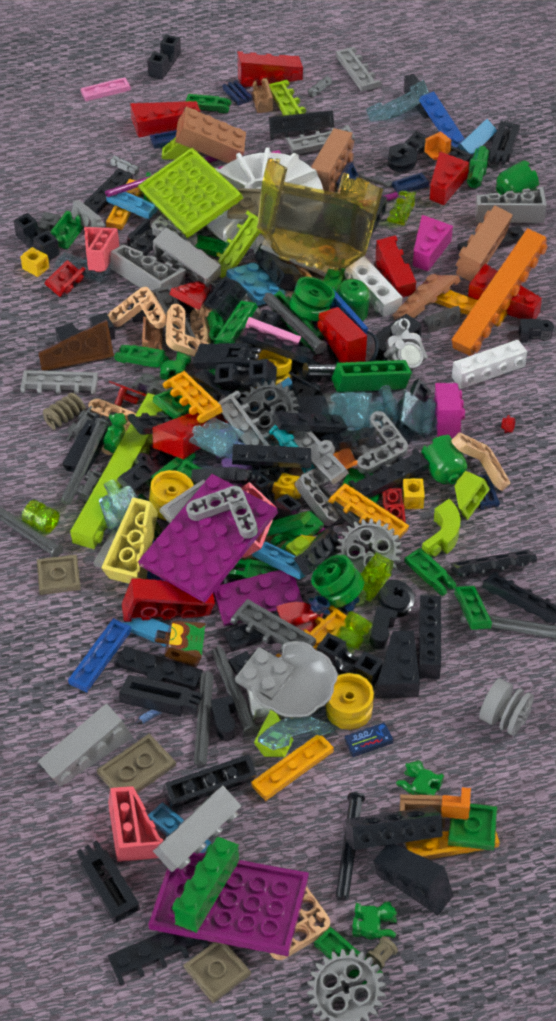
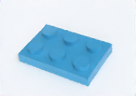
M255 262L228 269L226 272V276L237 281L245 289L247 296L257 306L266 304L263 300L266 293L274 295L280 290L284 295L286 294L283 289L278 288L269 275Z

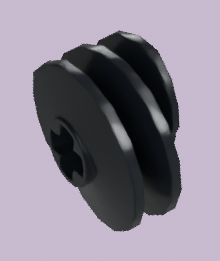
M396 144L389 148L387 164L391 170L406 172L416 166L417 152L413 147L406 144Z
M399 580L385 581L381 585L377 597L382 608L397 611L396 618L407 615L415 601L412 589L406 583Z

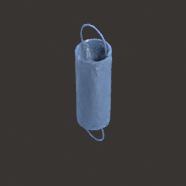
M149 710L139 716L138 719L142 720L144 724L162 712Z

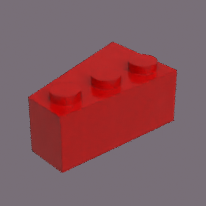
M439 151L430 185L429 200L445 205L468 178L469 162Z

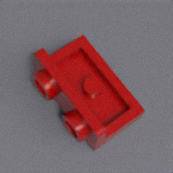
M67 260L44 284L61 297L64 293L69 294L74 288L73 285L75 283L79 284L84 279L83 273L86 269L82 267L79 270Z

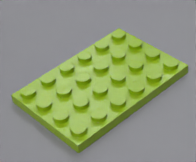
M190 148L138 185L139 190L186 238L194 235L201 228L244 199L242 194L193 148Z

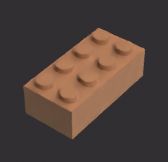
M186 107L178 120L175 142L223 162L230 163L237 159V153L244 154L246 132L226 122L214 119L209 115L202 114L195 109Z
M334 128L311 166L312 169L317 171L323 187L324 198L329 199L331 194L335 193L337 188L336 182L347 163L353 161L354 153H352L354 140H352V132Z
M495 205L491 211L488 210L483 218L484 222L478 224L475 230L476 234L470 236L467 242L468 246L463 247L459 253L460 258L456 263L458 267L457 275L470 282L473 280L482 266L489 262L505 238L513 217L512 214Z

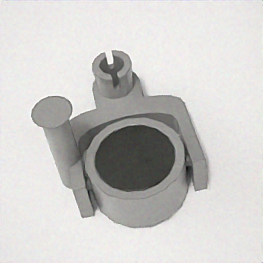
M404 318L392 325L391 331L393 336L385 341L386 351L384 356L388 358V361L406 360L410 370L413 371L428 357L420 336L416 333H409L410 322Z

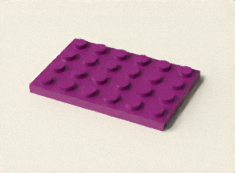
M211 474L187 504L192 500L234 485ZM243 490L258 528V532L254 537L244 538L240 535L230 510L194 521L188 517L186 504L139 559V566L205 603L278 513L277 508ZM214 500L210 505L216 507L220 505L221 501ZM239 509L236 514L244 515L247 510ZM244 522L245 528L250 530L248 522Z
M193 852L188 857L191 861L182 870L177 868L171 872L167 868L149 921L150 930L289 956L309 880L308 872L239 860L196 933L175 924L173 904L176 898L181 897L187 880L192 879L195 874V868L199 861H203L205 853L196 855Z

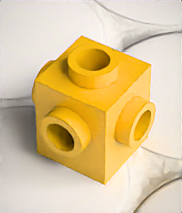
M282 473L279 480L273 484L272 493L275 494V501L285 494H288L295 500L300 499L301 494L295 487V481L300 477Z

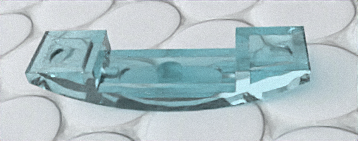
M423 80L409 87L410 92L385 105L379 102L367 108L366 111L370 121L388 120L404 114L420 103V97L429 93L425 81Z
M311 715L307 718H285L263 732L258 737V742L275 750L289 746L290 737L309 731L322 736L335 732L336 727Z

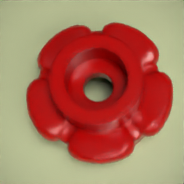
M508 415L502 419L501 429H504L505 433H513L515 418Z

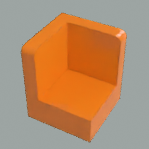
M441 131L425 139V153L434 160L438 159L439 151L449 154L451 151V139Z
M345 448L333 454L346 469L358 464L350 448Z
M462 787L461 797L443 795L441 817L468 820L471 788Z

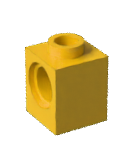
M33 247L20 256L22 269L37 277L50 268L48 255Z
M403 479L402 495L405 509H424L423 479Z

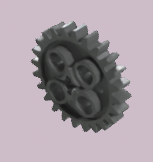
M264 381V386L257 383L256 389L250 386L251 392H244L246 398H240L242 403L240 406L246 403L250 406L246 414L251 421L255 418H259L261 421L256 427L262 435L269 432L276 425L272 419L274 412L286 410L289 413H299L297 410L300 409L299 404H296L298 400L297 397H294V392H289L288 386L283 388L281 382L277 386L274 381L271 382V385ZM275 396L273 400H267L268 397ZM254 407H259L257 411H251ZM270 421L268 425H262L263 422Z

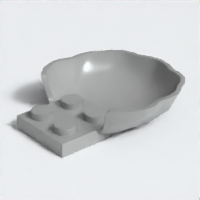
M293 641L283 645L282 656L279 658L258 647L235 677V682L252 691L254 699L261 707L271 710L284 718H307L330 701L338 674L329 657L322 652L316 651L310 644Z

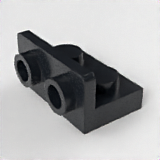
M146 218L127 237L128 246L143 252L144 256H147L153 250V240L157 237L152 233L150 219Z
M224 277L203 305L226 320L247 292L237 281Z

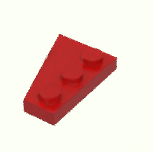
M195 281L171 288L169 295L200 310L210 290L205 287L204 283Z

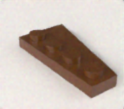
M107 320L39 351L41 370L46 371L114 357Z

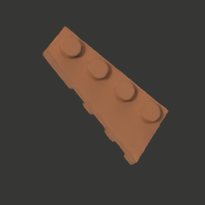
M429 275L393 314L394 320L406 313L412 318L416 317L425 310V305L433 304L440 293H447L450 290L449 286L453 283L455 285L460 283L459 275Z

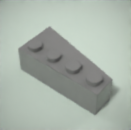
M537 187L536 191L523 189L521 193L507 191L504 195L499 193L476 195V222L483 223L486 212L488 210L491 211L494 205L513 215L510 223L537 224L545 222L547 205L543 187Z
M166 227L153 240V252L157 261L171 263L178 270L179 268L185 269L190 280L194 282L200 281L205 284V287L209 288L208 282L215 281L221 275V265L217 260L208 257L204 251L195 248L191 242L182 239L175 231H171Z
M124 244L111 251L110 268L139 288L148 287L150 290H154L171 285L172 288L185 285L186 270L183 268L178 270L173 268L171 263L166 262L163 264L157 261L156 257L144 256L143 252Z
M106 703L38 762L60 787L134 737L119 716Z
M221 786L195 809L193 814L185 819L153 852L171 872L177 868L182 870L191 861L188 857L193 852L196 855L199 854L207 846L205 841L209 837L214 839L223 830L220 826L225 821L229 824L239 815L236 811L241 805L224 786Z

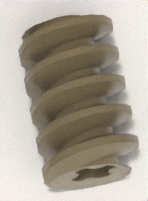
M69 393L67 397L65 396L61 400L56 401L55 404L50 405L49 408H45L43 410V417L46 423L55 430V424L61 427V420L65 424L68 423V418L74 419V414L79 416V409L86 411V407L79 396Z

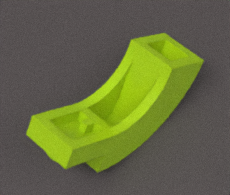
M450 499L434 510V522L439 525L440 531L422 543V550L430 557L437 556L441 550L448 554L458 541L460 514Z

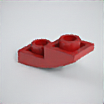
M391 488L382 492L383 509L406 523L402 488Z

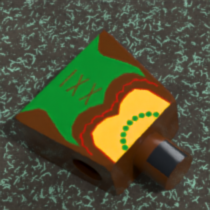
M173 621L168 632L156 631L154 642L166 644V657L192 667H197L202 658L206 623Z

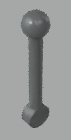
M364 174L359 175L360 180L371 181L384 185L387 188L392 186V183L389 181L383 182L366 177Z

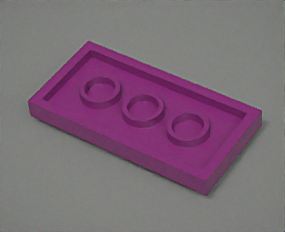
M281 570L219 585L213 592L224 627L233 625L230 622L231 618L247 599L273 614L277 613L276 606L290 602H303L295 577Z

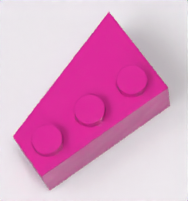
M422 215L414 247L413 266L425 271L431 269L452 241V225Z
M435 383L434 401L435 416H437L438 423L436 424L437 437L450 435L451 438H454L458 433H461V420H465L462 390H459L458 383Z

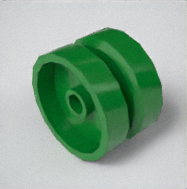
M301 277L297 281L295 292L289 301V306L297 315L308 320L319 321V313L329 310V306L334 300L335 292L330 285L322 280L313 277Z
M335 555L324 560L317 566L311 577L312 586L321 596L329 601V606H334L335 608L352 602L361 593L365 583L361 573L346 555Z

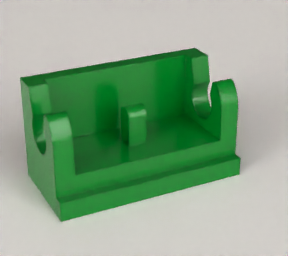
M66 211L51 230V234L58 240V247L66 250L69 249L83 230L79 215L76 216L75 221L72 219L70 211Z

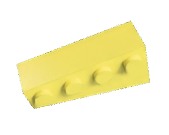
M132 498L101 567L109 579L129 584L131 578H147L148 570L139 566L138 561L153 544L158 512L150 501Z

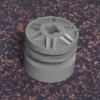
M499 678L485 697L479 718L492 726L501 719L500 730L504 731L508 728V734L514 736L524 725L530 714L534 695L529 692L524 695V690L521 688L512 695L513 684Z

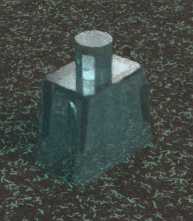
M114 479L103 484L108 495L99 499L108 530L121 525L132 498L138 499L130 486L119 489Z

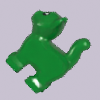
M177 351L176 361L169 360V357L166 355L160 364L161 379L168 380L186 371V367L191 363V357Z
M123 413L109 415L112 425L108 427L104 436V449L110 451V453H115L125 435L124 425L127 423V420Z
M416 760L405 764L406 770L404 774L415 778L412 784L405 780L396 781L398 787L403 788L411 795H435L443 784L444 774H435L433 771L425 769L422 761Z
M386 901L378 907L373 905L362 906L360 903H356L352 937L362 936L372 940L383 936L395 938L396 933L393 930L381 929L380 926L381 920L391 923L397 922V912L391 902Z

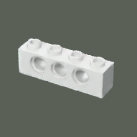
M364 255L346 262V279H358L368 286L370 291L369 302L373 305L376 312L385 317L398 310L402 305V296Z

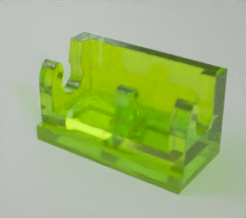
M399 192V195L405 196L406 199L397 198L393 209L389 212L390 215L387 218V222L405 226L415 206L416 192Z
M375 552L361 571L365 582L363 590L366 592L365 597L369 602L374 599L391 576L394 561Z

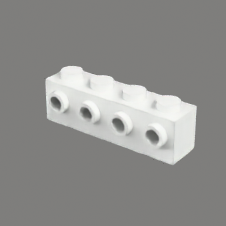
M515 340L453 362L452 378L458 383L459 388L462 389L525 367L527 350L519 340Z

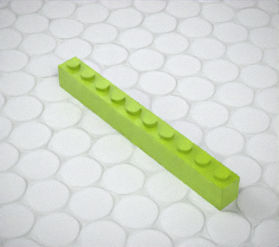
M148 393L135 416L139 417L142 413L154 416L157 412H163L165 415L168 414L152 402L155 395ZM130 424L70 531L73 544L95 549L97 543H101L104 535L103 532L106 528L110 527L113 514H117L121 499L124 500L127 495V491L117 479L135 466L134 460L139 453L149 455L150 446L153 444V434L141 435Z

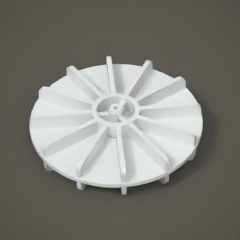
M266 147L265 153L251 154L244 157L237 153L236 160L228 163L221 169L215 168L235 188L284 190L279 221L263 220L267 224L249 248L253 249L255 254L260 243H263L268 228L272 229L271 233L282 238L283 234L286 235L285 240L292 241L304 232H311L313 230L312 225L323 209V187L317 171L299 160L298 154L293 153L289 156L271 153L270 148ZM228 210L207 225L208 230L224 242H227L228 238L233 240L240 230L236 227L238 223L243 226L246 219H228Z

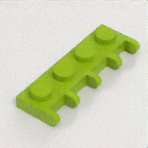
M288 80L269 84L272 97L283 115L306 113L305 107L298 106L300 99L292 97L295 91L292 88L287 89L290 85Z
M248 210L246 215L249 217L243 226L238 223L236 227L240 230L233 240L227 239V242L230 244L224 253H217L219 257L218 262L221 265V275L219 277L222 279L227 277L226 272L228 269L237 267L267 224Z

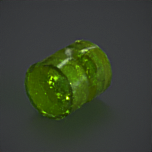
M36 499L31 500L22 513V521L32 527L35 526L37 530L45 534H50L56 528L60 519V513L57 510L46 507L45 504Z
M349 611L344 619L345 626H340L335 636L346 641L347 646L359 650L364 641L363 635L369 633L373 624L359 614Z

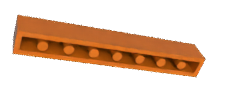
M527 228L451 339L454 349L468 356H472L480 350L484 338L489 337L492 326L499 322L503 310H507L511 298L518 294L522 282H526L530 270L536 267L538 258L541 254H545L548 248L545 236Z

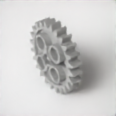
M372 518L369 524H366L365 520L362 519V525L355 521V528L347 526L348 533L342 532L344 539H338V543L341 546L336 547L337 552H340L337 555H346L363 578H365L366 583L369 582V578H372L374 583H376L377 577L384 580L383 574L385 573L391 576L390 569L397 570L395 563L401 562L397 556L402 555V550L399 549L402 545L401 542H397L399 535H394V528L388 530V523L382 527L381 520L374 524ZM364 535L372 536L370 540H362ZM382 545L388 546L386 551L378 550ZM352 551L360 552L356 557L350 555ZM370 561L377 563L374 567L367 566V563Z
M342 949L341 956L337 957L334 951L332 952L331 960L324 956L325 964L323 966L316 963L319 971L318 973H310L315 981H308L307 984L313 990L308 991L307 994L309 997L314 998L309 1001L311 1007L317 1006L313 1012L315 1015L322 1014L320 1017L321 1021H327L328 1019L329 1021H370V1015L378 1017L375 1008H383L384 1006L379 999L386 998V994L380 990L387 988L385 983L379 982L385 977L383 973H377L380 969L378 964L371 966L373 963L371 957L364 961L365 955L363 952L356 957L354 949L350 951L349 955H346L344 949ZM351 970H360L357 978H348ZM330 978H336L337 983L334 987H326V982ZM363 981H367V984L360 985ZM345 986H349V992H350V993H348V994H345V993H344V991H345L344 987H345ZM361 992L368 993V998L364 1002L357 1001V996ZM328 995H333L330 999H327ZM338 1001L345 1002V1007L341 1011L334 1010V1005Z

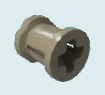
M384 936L380 938V943L374 950L368 951L366 954L367 958L371 957L373 964H378L380 969L385 967V962L391 955H396L398 952L396 945Z

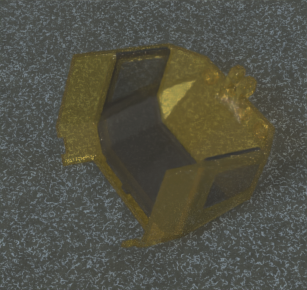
M268 158L261 186L257 229L272 250L280 256L279 258L290 261V258L296 259L298 263L306 264L308 267L316 266V268L322 270L325 265H328L330 269L339 270V268L346 269L364 257L369 245L383 189L363 178L356 177V180L348 178L349 174L342 173L338 193L284 182L288 168L280 164L279 158H275V161L272 158Z

